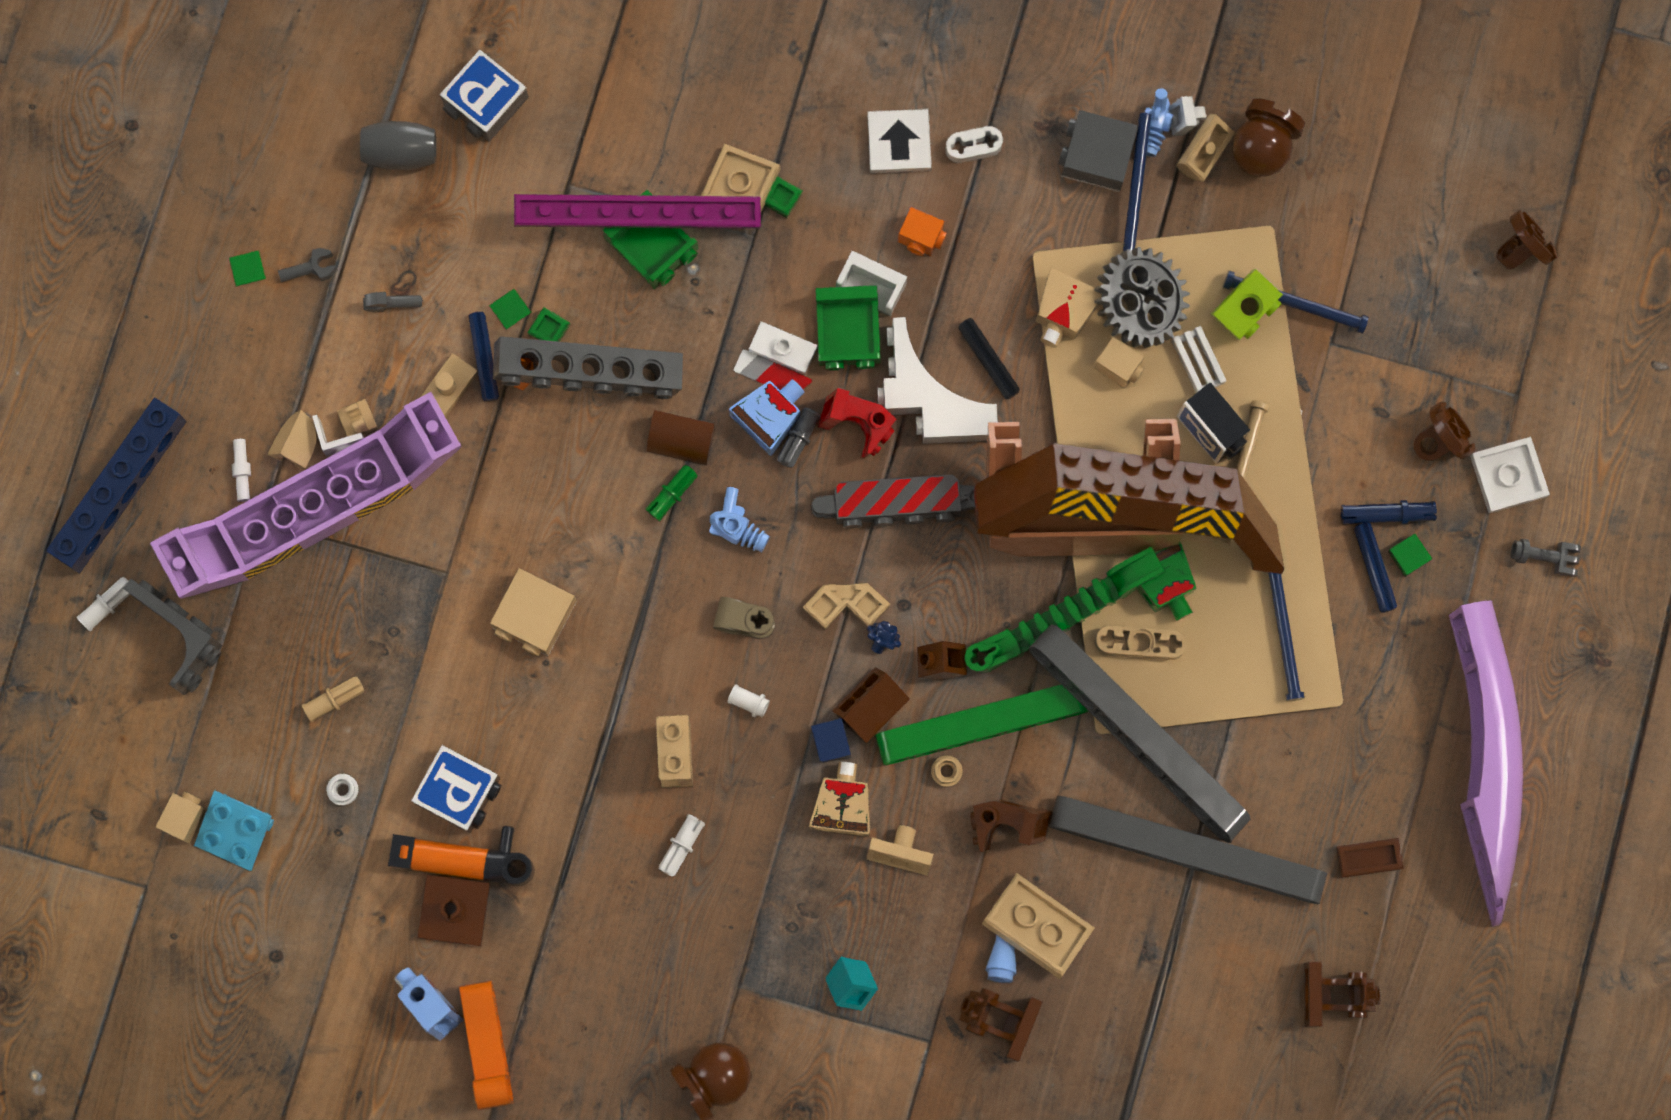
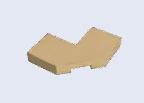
M868 583L854 585L832 584L823 585L803 606V610L826 630L845 608H848L868 626L873 625L891 604Z

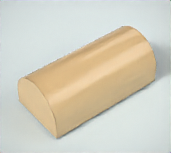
M1209 114L1178 161L1177 168L1187 177L1204 182L1235 132L1216 114Z

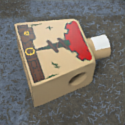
M838 762L837 778L823 779L811 817L809 830L869 837L868 783L855 782L857 764Z

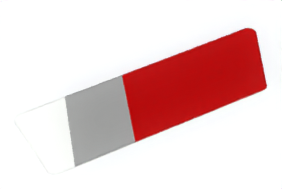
M742 350L734 367L735 372L762 384L771 381L779 390L792 379L802 389L812 383V379L747 350Z

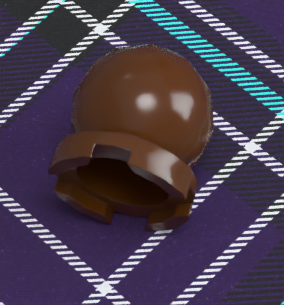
M1261 98L1252 99L1250 105L1247 106L1245 115L1249 121L1243 123L1234 134L1232 146L1235 161L1241 170L1255 177L1271 176L1283 169L1291 158L1293 150L1291 139L1300 138L1305 125L1302 117L1288 108L1287 113L1273 108L1275 102Z
M714 1043L704 1046L693 1056L690 1066L685 1067V1070L680 1062L669 1070L682 1091L687 1087L695 1098L690 1104L701 1120H710L714 1117L710 1110L714 1108L713 1106H728L737 1102L747 1091L752 1078L747 1056L730 1043Z

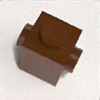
M940 641L917 647L918 678L943 681L967 675V665L965 662L966 644Z

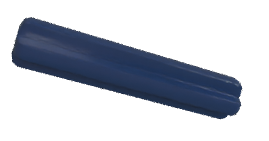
M473 312L468 317L481 394L484 401H494L499 398L497 381L493 380V357L486 316L484 312Z
M1370 523L1359 524L1354 528V532L1379 609L1382 613L1392 611L1397 608V603Z

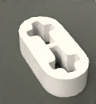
M992 126L957 132L948 138L946 154L951 161L956 163L992 157L1000 152L1003 136L997 128ZM986 135H990L991 140H997L992 148H988V145L985 143L979 145L976 143L983 142ZM957 141H960L962 146L972 144V146L964 148L963 154H959L957 150H952Z

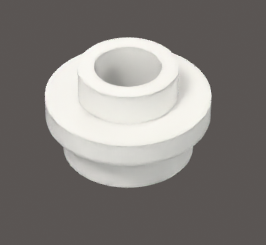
M338 774L330 779L326 790L328 798L333 803L345 806L351 804L357 798L359 787L356 780L350 775ZM342 784L347 785L349 789L348 793L344 796H340L337 791L338 787Z

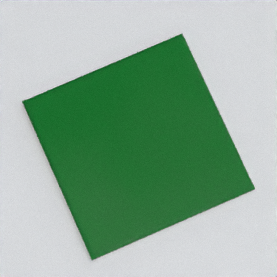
M259 250L229 258L236 286L266 279Z
M512 289L489 305L506 330L532 313L515 289Z

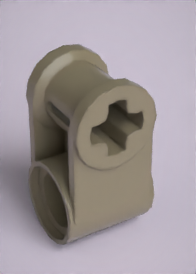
M720 597L713 628L729 634H740L764 639L773 633L775 621L768 608L749 604L734 598ZM760 616H764L768 624H762L761 629H757L753 620L758 621Z

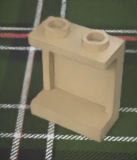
M659 716L656 719L658 770L662 788L693 787L691 724L689 716Z

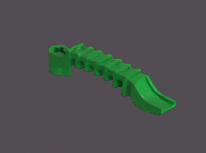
M1149 547L1106 572L1107 577L1093 579V585L1090 587L1079 588L1078 594L1064 597V602L1058 605H1050L1048 611L1042 614H1034V618L1028 622L1021 621L1019 627L1012 631L1006 629L990 638L971 645L966 650L965 662L970 669L978 673H989L1011 660L1024 656V653L1029 651L1031 644L1049 625H1055L1062 631L1067 632L1070 630V627L1077 623H1083L1086 618L1093 614L1097 615L1103 608L1116 604L1115 601L1124 599L1137 588L1163 574L1166 570L1158 559L1153 547ZM979 651L988 654L984 658V665L975 663L978 659L977 653Z

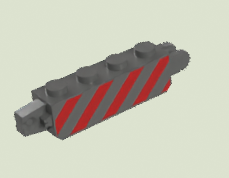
M954 475L840 482L836 486L835 495H824L823 497L819 496L813 499L811 511L817 519L822 517L824 519L836 518L837 524H843V528L848 529L862 527V523L874 522V526L879 527L893 525V521L905 520V524L911 525L924 523V519L936 518V522H952L955 520V517L960 516L962 511L975 509V486L959 485V480Z

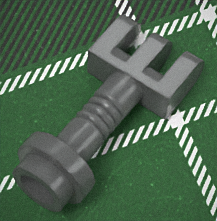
M1521 538L1519 541L1515 540L1513 542L1511 558L1523 564L1528 558L1555 563L1554 574L1577 577L1578 570L1568 568L1567 564L1579 565L1580 558L1570 556L1568 552L1580 553L1581 546L1560 542L1558 543L1557 551L1532 547L1529 540Z

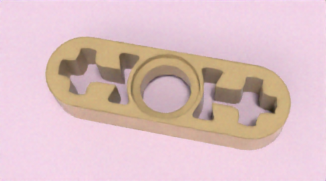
M1107 625L1098 631L1095 637V646L1104 655L1175 660L1185 652L1187 641L1185 636L1177 630ZM1110 632L1114 639H1123V633H1128L1129 635L1126 640L1127 650H1122L1124 643H1114L1112 648H1107L1106 642H1101V638L1106 637L1107 633ZM1137 634L1145 635L1150 642L1149 648L1145 651L1136 650L1132 645V638ZM1154 635H1159L1158 642L1164 643L1168 642L1170 637H1174L1175 643L1180 644V647L1176 648L1174 653H1170L1169 647L1159 646V653L1153 652L1156 644Z

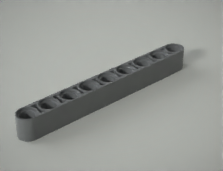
M1049 625L1031 644L1029 651L1032 656L1219 839L1231 843L1251 820V817L1200 764L1060 628L1055 625Z
M1064 796L1056 797L1049 827L1055 830L1312 904H1320L1327 877L1326 872Z

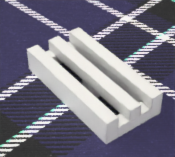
M1201 326L1172 338L1171 341L1196 393L1210 382L1215 388L1226 383L1227 380ZM1194 337H1197L1199 344L1207 358V361L1216 377V380L1214 381L1198 350V347L1193 339ZM1187 341L1204 377L1205 385L1201 384L1182 342Z

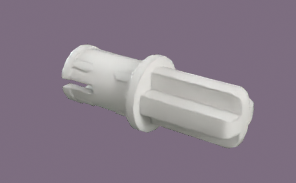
M122 577L101 596L97 594V599L77 616V619L90 632L109 613L114 614V609L130 595L123 589L128 580Z
M690 814L686 816L687 818L676 837L670 839L672 844L659 865V869L669 876H674L688 852H693L691 847L705 826L704 822L698 821V818Z

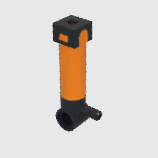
M511 826L502 827L498 850L422 840L415 837L393 834L388 866L395 869L415 870L514 886L528 884L535 873L534 865L526 855L519 852L511 853L515 830ZM516 861L524 862L526 865L525 874L519 878L511 877L509 873L510 866Z

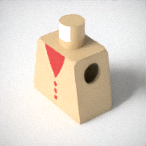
M1051 268L1036 318L1037 323L1046 326L1040 341L1050 347L1057 348L1062 335L1075 339L1100 305L1096 304L1095 300L1101 298L1102 294L1096 292L1094 287Z

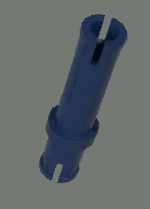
M1400 500L1399 503L1341 505V511H1343L1341 512L1342 525L1400 522L1401 525H1408L1409 521H1436L1437 518L1434 515L1437 513L1435 501L1408 503L1407 500Z

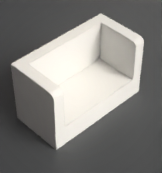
M852 251L836 282V287L877 285L878 311L891 317L907 284V276Z

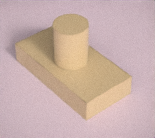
M452 353L421 397L432 392L446 418L478 375V371Z
M900 825L897 828L894 843L872 838L866 860L927 876L933 854L913 849L912 845L916 830L909 826Z

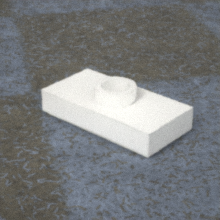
M760 322L749 347V352L805 375L816 352L817 345L769 324Z

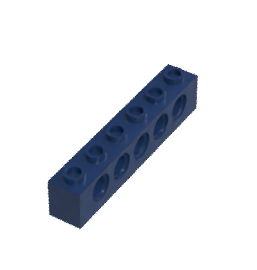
M153 398L46 552L78 574L82 572L187 421L180 413L157 398Z

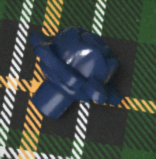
M882 621L867 626L868 638L874 642L871 647L873 652L882 654L885 648L893 650L895 647L899 648L901 646L899 641L900 635L897 633L895 625Z

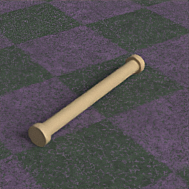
M1254 400L1251 402L1250 408L1252 413L1248 423L1250 432L1245 438L1247 443L1240 451L1236 469L1244 480L1249 469L1264 413H1267L1269 410V405L1261 401ZM1212 537V542L1222 546H1230L1231 539Z

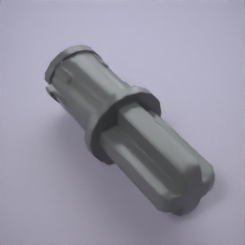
M806 407L803 408L802 414L793 430L788 431L789 437L778 456V461L783 466L794 467L804 446L810 444L809 437L821 418L814 410Z

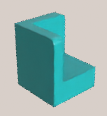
M840 957L826 976V982L836 1006L862 1011L878 990L869 966L865 961Z

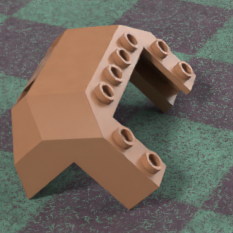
M1177 419L1145 420L1142 456L1179 461L1181 443ZM988 422L986 478L1021 461L1022 444L1021 439H1019V422ZM1047 515L1011 531L1009 537L989 535V544L992 549L1018 557L1134 555L1149 547H1153L1154 551L1177 545L1183 533Z

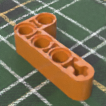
M492 980L460 986V997L475 1077L473 1088L478 1110L513 1104L512 1087Z

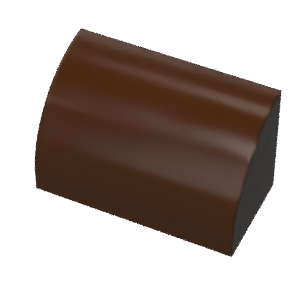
M654 410L648 435L647 452L707 465L715 433V424Z
M875 667L832 712L839 719L842 718V722L856 736L867 743L910 698L887 673Z

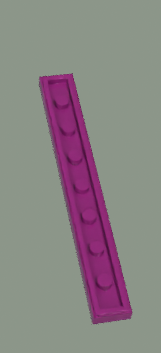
M514 194V227L760 229L761 196Z

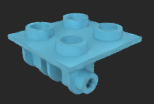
M214 791L194 846L252 871L266 831H270L274 820L271 819L272 816L268 813H264L250 805Z

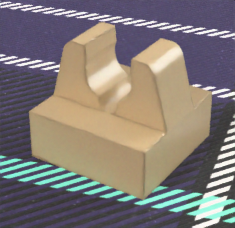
M366 399L337 411L347 436L358 433L366 435L378 430Z

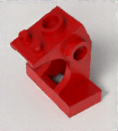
M837 388L825 398L818 427L830 430L843 421H851L858 424L865 435V444L861 458H865L869 454L875 456L882 449L877 444L881 442L884 445L895 430L891 426L897 419L882 405L849 395L850 391Z

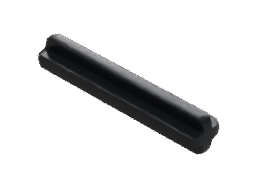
M968 318L960 323L959 331L1005 399L1008 400L1016 396L1020 388L972 318Z

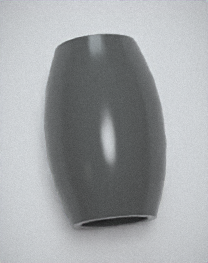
M386 121L362 127L360 132L361 162L387 170H413L435 164L436 130L408 121Z

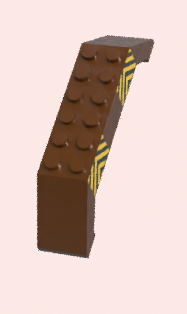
M1053 443L976 483L974 487L978 534L1009 537L1011 531L1047 515L1232 539L1251 560L1252 570L1282 574L1285 569L1277 524L1240 472L1235 468Z

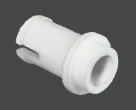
M735 685L729 695L728 703L751 712L752 717L755 718L756 716H764L770 700L765 699L764 694L759 696L739 687V685Z

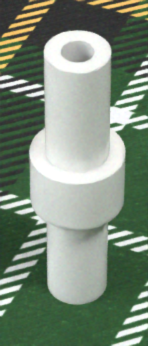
M245 439L233 440L234 464H232V477L236 478L237 501L246 502L250 500L248 477H251V466L247 462Z

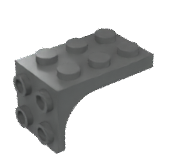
M130 579L123 589L182 633L186 643V656L182 666L169 685L183 695H186L188 691L192 693L200 685L203 679L200 675L206 667H212L220 658L222 652L219 650L223 645L211 636L214 631L195 616L188 620L186 617L189 613L169 598L163 602L161 599L164 595L142 579L138 584Z

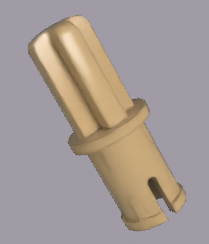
M352 677L331 690L326 688L324 694L303 704L302 708L312 723L335 708L337 711L340 710L342 704L362 694L364 687L357 677Z

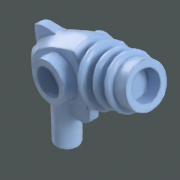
M1162 88L1155 92L1153 107H1147L1145 113L1151 114L1146 155L1149 157H1156L1157 152L1160 151L1158 146H1161V141L1165 140V136L1162 135L1163 131L1169 132L1173 120V114L1169 113L1170 102L1167 98V91Z
M727 487L723 510L716 511L710 515L711 527L709 533L723 537L735 545L743 539L741 547L748 542L747 548H750L753 544V551L762 552L770 536L765 534L764 530L758 534L759 528L753 531L754 523L748 528L749 519L743 517L745 509L736 505L739 489Z

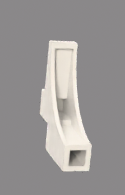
M893 318L892 327H887V346H893L894 357H888L889 376H895V378H884L883 388H877L878 404L884 406L892 415L921 414V416H916V435H922L923 444L987 441L988 422H997V404H986L968 400L956 395L938 383L926 371L913 350L907 332L906 318Z

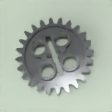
M1141 247L1131 251L1128 249L1121 252L1120 255L1118 254L1110 258L1111 262L1103 266L1106 273L1097 276L1103 285L1094 289L1102 294V297L1095 300V303L1103 305L1104 308L1097 314L1098 316L1106 315L1108 318L1103 326L1113 325L1112 336L1122 334L1121 342L1126 343L1132 340L1133 347L1142 344L1144 348L1151 347L1153 344L1157 346L1164 343V340L1173 338V332L1182 329L1178 322L1187 319V316L1181 310L1190 307L1188 303L1183 302V298L1190 295V293L1181 289V286L1187 281L1178 280L1177 278L1181 269L1172 271L1170 267L1173 260L1170 259L1162 262L1163 253L1159 252L1153 256L1152 248H1148L1143 252ZM1132 272L1137 276V283L1132 278ZM1158 286L1162 289V296L1158 292ZM1122 299L1127 304V310L1122 305ZM1148 313L1152 316V323L1148 320Z

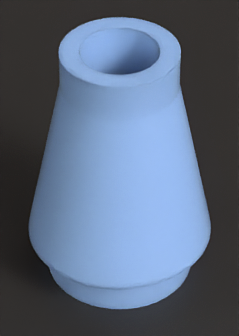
M996 935L995 944L985 969L988 972L987 979L999 983L1013 982V976L1017 975L1015 948Z

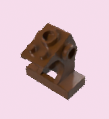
M1002 799L973 805L974 811L971 812L970 819L973 830H977V837H973V844L979 845V851L981 852L991 849L994 833L1001 824H1008L1017 830L1020 835L1019 843L1034 845L1046 840L1052 814L1050 810L1036 809Z
M1322 962L1304 963L1305 1027H1321L1322 1011L1348 1012V1018H1367V1012H1376V1005L1380 1004V987L1375 986L1374 979L1367 978V973L1351 972L1348 973V979L1322 978ZM1331 986H1348L1349 1005L1331 1004Z
M982 988L980 993L970 991L969 996L965 997L960 1008L961 1015L959 1020L967 1024L965 1030L982 1037L987 1032L1011 1042L1005 1057L1019 1062L1043 1002L1030 997L1024 1011L999 1002L1000 995ZM991 1007L1009 1014L1003 1030L985 1023Z

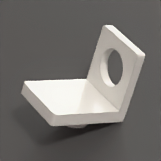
M317 415L312 416L322 451L326 457L334 455L364 439L362 433H358L327 443L321 420Z

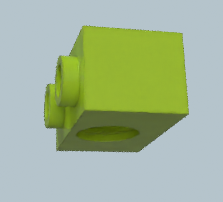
M1253 269L1218 305L1211 315L1236 339L1240 340L1243 336L1249 339L1260 327L1257 321L1264 314L1269 317L1281 305L1278 299L1283 294L1257 269ZM1248 297L1254 299L1257 305L1256 311L1249 316L1241 311V303Z

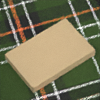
M1018 873L1013 877L982 922L983 926L1058 979H1061L1094 930L1093 926Z

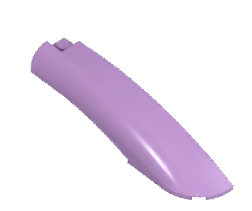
M1480 601L1461 605L1449 615L1465 675L1471 723V763L1467 800L1460 804L1491 925L1494 927L1500 925L1503 918L1517 855L1523 793V758L1521 729L1514 684L1492 601Z

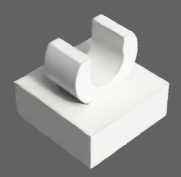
M1180 97L1170 105L1169 113L1173 114L1171 124L1173 136L1185 135L1199 124V120L1206 119L1205 107H1194L1192 97Z

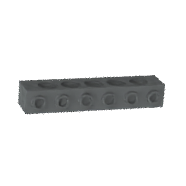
M502 336L494 343L493 380H501L502 385L518 386L520 382L532 383V387L547 389L551 388V385L563 386V390L581 391L582 388H592L593 392L597 394H610L612 390L624 391V395L630 397L642 396V393L654 394L656 399H671L672 396H675L682 390L683 353ZM521 358L530 359L533 362L534 369H524L520 362ZM557 360L561 362L564 366V373L555 372L551 366V361ZM582 363H588L594 368V376H589L583 372ZM613 366H619L623 369L625 374L623 379L617 378L613 374ZM644 368L653 372L654 381L645 379L643 376Z

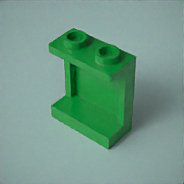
M647 189L641 195L653 194ZM605 227L602 230L604 239L653 289L660 284L662 286L668 284L675 276L674 271L682 264L686 266L691 263L698 254L696 252L698 250V241L694 237L690 238L681 228Z
M877 285L816 288L819 366H825V370L837 371L843 370L844 365H856V369L875 368L874 364H881Z

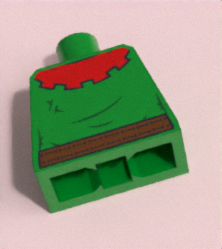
M1181 542L1156 553L1166 572L1136 589L1154 612L1168 606L1176 621L1193 613L1185 597L1196 590V584Z

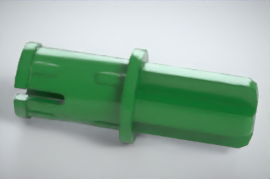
M684 465L667 485L663 484L661 486L663 489L645 510L660 522L677 501L681 502L682 499L680 497L696 480L697 473L691 467Z

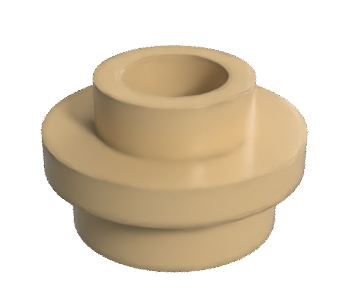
M941 756L934 761L931 767L933 780L943 787L954 786L962 777V765L953 756ZM942 767H951L952 775L944 777L941 774Z

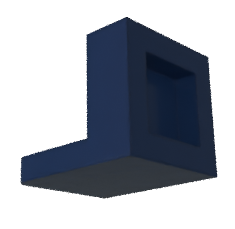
M842 718L811 726L820 762L843 757L844 759L851 758Z

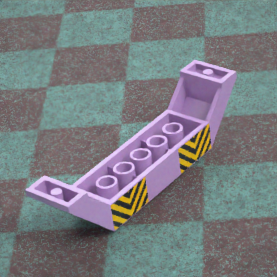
M432 392L403 406L404 409L377 432L219 517L182 529L177 528L150 542L179 598H186L249 580L415 490L461 448Z

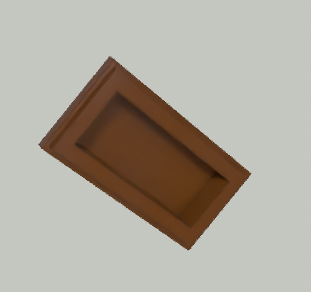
M1399 838L1336 847L1341 878L1404 869Z

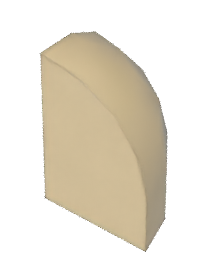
M302 410L295 412L280 429L267 455L281 462L283 458H286L293 462L295 467L306 468L317 441L316 430L310 417Z

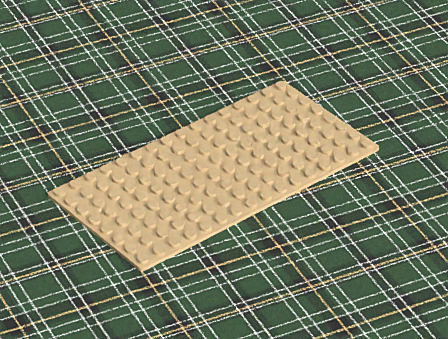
M1271 226L1136 240L1135 248L1141 247L1142 252L1152 248L1153 256L1162 252V262L1170 259L1173 260L1170 267L1172 271L1181 269L1177 278L1178 280L1187 281L1181 286V289L1190 293V295L1183 298V302L1188 303L1190 307L1181 310L1187 316V319L1178 322L1182 329L1173 332L1174 337L1180 336L1189 330H1194L1196 327H1202L1227 380L1225 384L1216 387L1218 392L1247 426L1252 413L1250 408L1252 401H1261L1269 405L1268 412L1264 413L1245 481L1277 524L1285 568L1281 575L1300 690L1304 692L1305 699L1286 701L1285 695L1288 694L1269 574L1268 572L1252 570L1251 560L1232 539L1230 546H1222L1213 543L1210 536L1183 533L1180 542L1196 584V590L1185 597L1193 611L1192 614L1176 621L1168 606L1154 612L1140 593L1135 590L1124 599L1115 601L1116 604L1100 610V613L1091 615L1081 623L1084 651L1162 728L1339 707L1343 703V695L1286 306L1281 304L1269 317L1264 314L1257 321L1260 327L1249 339H1246L1244 336L1240 340L1236 339L1211 315L1218 305L1235 289L1232 287L1229 290L1223 288L1228 270L1235 272V276L1245 278L1253 269H1257L1273 286L1283 291L1274 228ZM1124 242L1035 252L1032 260L1039 307L1051 268L1094 288L1103 285V283L1098 280L1097 276L1106 273L1103 266L1111 262L1110 258L1118 254L1120 255L1123 251ZM1132 272V278L1137 283V276ZM1158 286V292L1162 296V289ZM1248 297L1242 301L1241 311L1245 315H1252L1256 311L1257 305L1254 299ZM1122 299V305L1127 310V304ZM1103 305L1097 307L1075 339L1062 335L1057 348L1044 344L1057 444L1142 456L1145 420L1177 419L1181 443L1179 461L1236 469L1240 452L1230 460L1225 456L1215 463L1177 417L1184 402L1195 395L1196 392L1171 341L1172 338L1164 340V343L1155 346L1153 344V346L1144 348L1143 344L1133 347L1132 340L1124 343L1144 356L1140 364L1144 368L1143 372L1135 383L1129 381L1125 388L1094 369L1097 359L1113 337L1112 331L1114 326L1104 327L1103 325L1108 319L1107 316H1098L1097 314L1104 309ZM1148 313V320L1152 323V316ZM1041 325L1043 334L1046 326ZM1122 334L1114 337L1121 341ZM1194 337L1193 339L1214 381L1216 380V377L1207 361V358L1199 344L1197 337ZM1187 341L1182 342L1201 384L1205 385L1204 377ZM1134 555L1072 556L1077 594L1079 593V588L1090 587L1093 585L1092 580L1095 578L1103 579L1107 577V571ZM1107 625L1168 629L1181 632L1186 638L1187 647L1182 656L1175 660L1104 655L1098 651L1095 646V637L1098 631ZM1108 632L1106 637L1101 638V642H1106L1107 648H1112L1114 643H1124L1122 650H1127L1126 640L1129 634L1123 633V639H1114L1112 633ZM1137 634L1132 638V645L1136 650L1145 651L1149 648L1150 642L1145 635ZM1154 635L1156 644L1153 652L1159 653V646L1169 647L1170 653H1174L1175 649L1180 647V644L1175 643L1174 637H1170L1168 642L1164 643L1158 642L1159 635ZM1093 716L1096 733L1100 735L1112 734Z

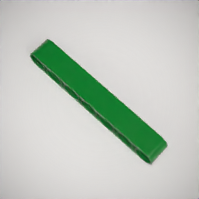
M1058 685L886 730L876 734L875 737L882 763L885 766L1074 717L1089 711L1066 688Z

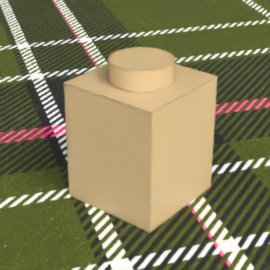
M1113 336L1097 359L1094 369L1125 388L1129 381L1135 383L1143 372L1144 368L1140 364L1144 356Z
M185 791L181 797L172 793L156 828L190 843L207 809L199 806L201 799Z

